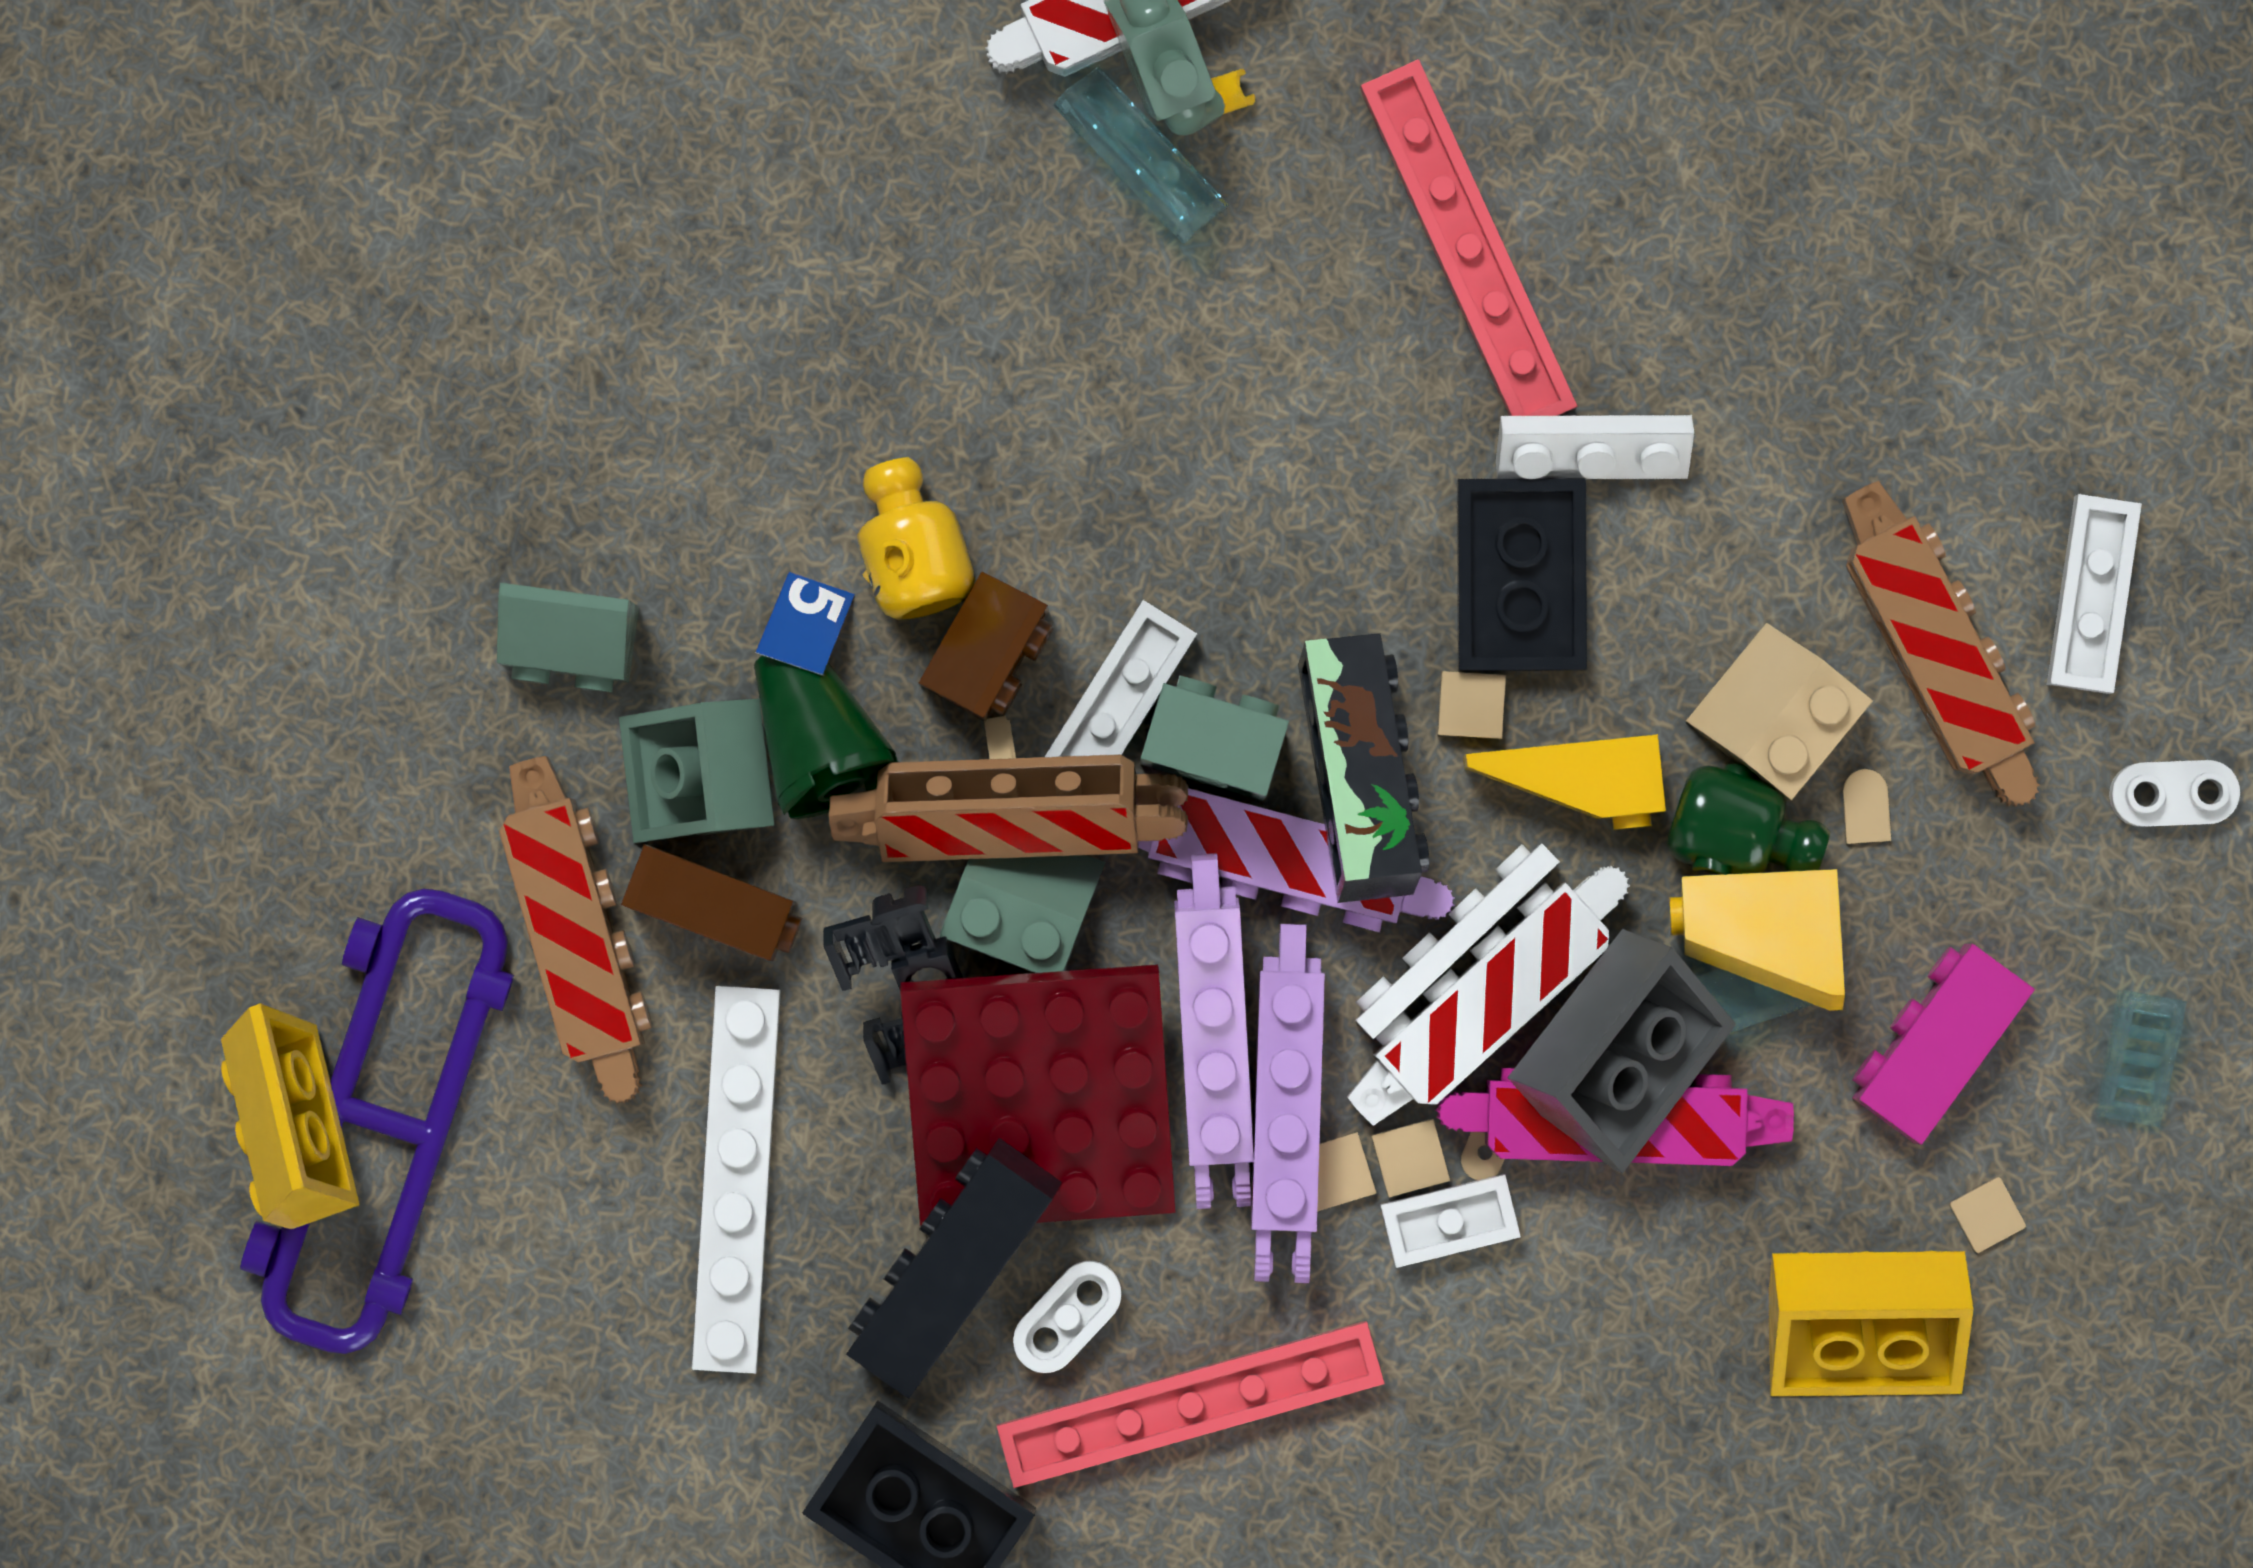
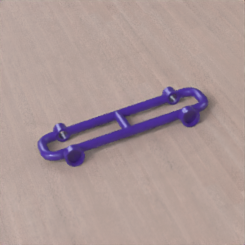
M423 888L406 893L393 903L384 919L383 925L357 917L344 951L342 966L366 973L330 1080L341 1129L345 1121L415 1144L417 1147L377 1267L370 1281L361 1315L351 1327L344 1329L335 1328L299 1316L288 1307L286 1300L287 1291L310 1223L294 1229L285 1227L280 1229L259 1221L255 1222L244 1250L240 1270L264 1277L261 1304L265 1318L276 1332L292 1341L326 1352L348 1354L362 1350L377 1338L385 1324L388 1312L401 1315L404 1310L413 1278L403 1276L401 1273L489 1009L493 1008L503 1011L514 979L513 974L502 971L508 948V939L504 925L492 910L478 902L441 890ZM432 914L475 929L481 936L483 945L426 1120L424 1121L352 1096L408 928L412 920L417 916Z

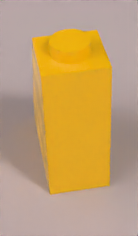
M1837 869L1682 877L1681 897H1669L1671 936L1684 935V953L1686 956L1829 1011L1843 1010L1845 987Z

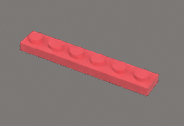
M1417 59L1360 86L1361 93L1509 416H1561L1578 407L1420 60Z
M1363 1321L997 1424V1430L1013 1487L1017 1488L1384 1384L1368 1323Z

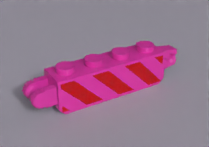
M1501 1068V1080H1487L1486 1092H1461L1460 1095L1454 1092L1453 1094L1446 1095L1438 1103V1108L1435 1109L1438 1113L1436 1118L1440 1119V1124L1446 1125L1445 1128L1449 1130L1452 1128L1457 1131L1460 1128L1463 1132H1485V1144L1500 1159L1603 1162L1536 1111L1508 1079V1076L1515 1068ZM1698 1074L1693 1081V1086L1687 1088L1631 1163L1733 1166L1746 1154V1147L1792 1141L1794 1131L1793 1103L1747 1095L1748 1089L1732 1088V1075Z

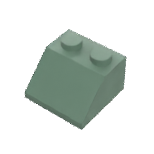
M500 583L498 595L497 663L502 666L513 667L511 679L549 684L551 672L576 676L575 688L612 693L614 681L629 683L639 607L627 599Z
M760 698L701 702L619 717L633 843L774 826L772 792L769 784Z
M1088 855L969 859L939 936H946L948 940L1035 973L1065 971L1106 862Z

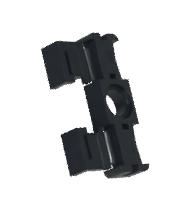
M918 885L904 889V898L894 900L890 893L876 897L872 902V919L870 915L823 928V947L842 991L852 989V975L859 974L863 965L871 963L874 968L877 966V961L880 967L888 966V961H891V970L899 989L902 982H914L911 979L912 976L923 968L938 969L946 975V979L963 978L947 937L944 936L936 939L924 911L928 909V890L925 887ZM844 940L852 962L848 963L840 941ZM902 1011L900 1019L882 1023L880 1017L863 1022V1041L882 1085L891 1082L892 1068L906 1065ZM879 1031H882L890 1050L889 1052L885 1051L878 1034Z

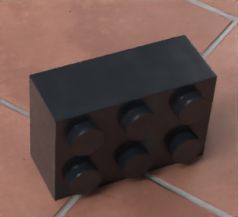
M877 1400L806 1505L802 1514L881 1568H1000L1035 1516L1036 1507Z

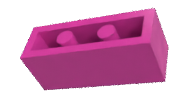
M1964 944L1959 952L1951 946L1946 949L1928 974V978L1935 982L1933 988L1921 1004L1914 998L1907 1002L1890 1026V1029L1898 1034L1884 1055L1873 1050L1861 1064L1852 1081L1860 1086L1852 1098L1915 1144H1923L2035 990L1974 944Z

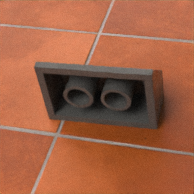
M1622 929L1511 1072L1508 1079L1542 1117L1612 1169L1623 1173L1736 1026V1023L1672 947Z

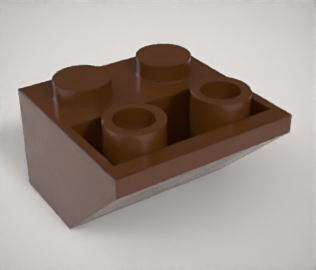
M981 572L919 681L920 686L982 721L990 718L993 712L1000 716H1005L1022 686L1021 680L1015 678L1014 674L1025 656L1033 661L1038 659L1054 630L1052 628L1053 624L1046 621L1050 613L1048 605Z

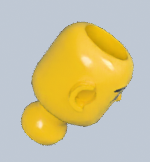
M909 457L889 460L866 470L863 478V489L867 497L876 504L879 515L867 521L857 534L858 544L866 567L862 575L871 584L879 608L887 616L897 620L923 617L955 606L967 598L975 581L971 560L955 513L947 505L938 501L923 502L920 493L923 474L919 465Z

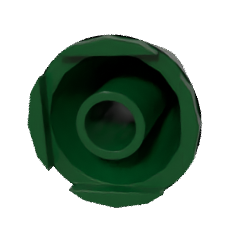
M764 655L759 657L754 663V670L777 802L783 814L785 815L788 812L790 819L816 817L829 813L831 796L850 794L863 784H865L866 791L877 789L878 771L888 763L898 762L896 752L829 662L823 675Z

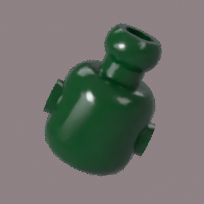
M1727 764L1722 769L1708 765L1696 768L1688 776L1668 834L1667 846L1670 853L1678 861L1692 866V870H1704L1717 875L1764 873L1769 862L1783 866L1787 872L1812 871L1820 869L1831 832L1825 825L1814 820L1797 823L1785 819L1786 801L1784 796L1768 783L1760 781V778L1748 767L1739 764Z

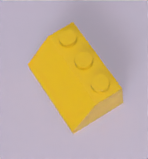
M261 1003L249 1007L221 1038L225 1060L221 1064V1072L227 1089L235 1098L239 1120L235 1124V1132L242 1151L249 1158L253 1175L249 1192L254 1208L262 1216L263 1221L294 1229L359 1206L317 1025Z
M1965 1251L1772 1253L1769 1281L1770 1396L1962 1394L1974 1310Z

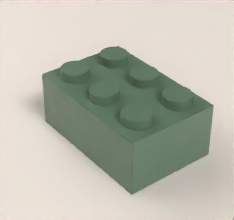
M1179 676L1176 687L1163 683L1141 755L1140 765L1263 801L1267 796L1289 723L1288 720L1276 717L1279 705L1247 695L1241 696L1238 705L1214 698L1216 686L1184 676Z

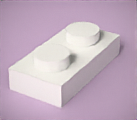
M1505 1174L1380 1204L1396 1268L1521 1237Z

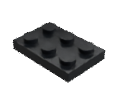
M1586 478L1457 480L1458 672L1587 670Z

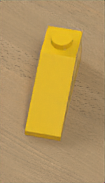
M1658 734L1471 753L1463 756L1464 769L1596 819L1612 818L1613 830L1652 826L1650 814L1666 811Z

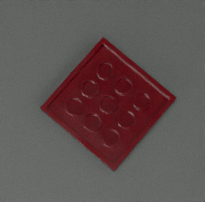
M1158 964L901 983L900 994L920 1226L940 1198L951 1205L964 1186L954 1179L974 1150L978 1148L987 1155L998 1138H1001L1062 1182L1053 1200L1036 1223L1176 1213Z

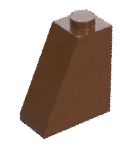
M645 844L621 903L624 907L768 961H774L778 950L790 953L803 919L792 914L796 905L794 900Z

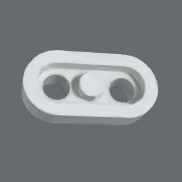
M2212 760L2132 764L2117 773L2109 791L2110 804L2115 814L2125 823L2137 827L2218 823L2234 812L2240 798V786L2235 774L2226 765ZM2204 780H2210L2218 787V798L2212 804L2202 802L2198 796V787ZM2141 782L2150 784L2155 792L2154 801L2147 807L2139 805L2134 798V790Z
M1082 1261L1072 1265L1022 1317L1015 1329L1013 1344L1017 1357L1027 1368L1040 1373H1051L1062 1369L1115 1314L1121 1301V1285L1113 1270L1097 1261ZM1084 1281H1095L1102 1289L1101 1299L1093 1305H1086L1078 1299L1077 1288ZM1043 1327L1053 1329L1058 1335L1057 1346L1047 1352L1039 1350L1033 1342L1035 1332Z

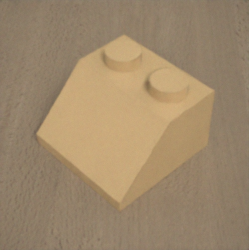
M1766 623L1688 717L1686 722L1735 763L1748 767L1760 778V781L1768 783L1784 796L1787 802L1796 796L1873 700L1823 659Z

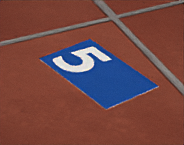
M789 572L755 653L823 675L855 594Z

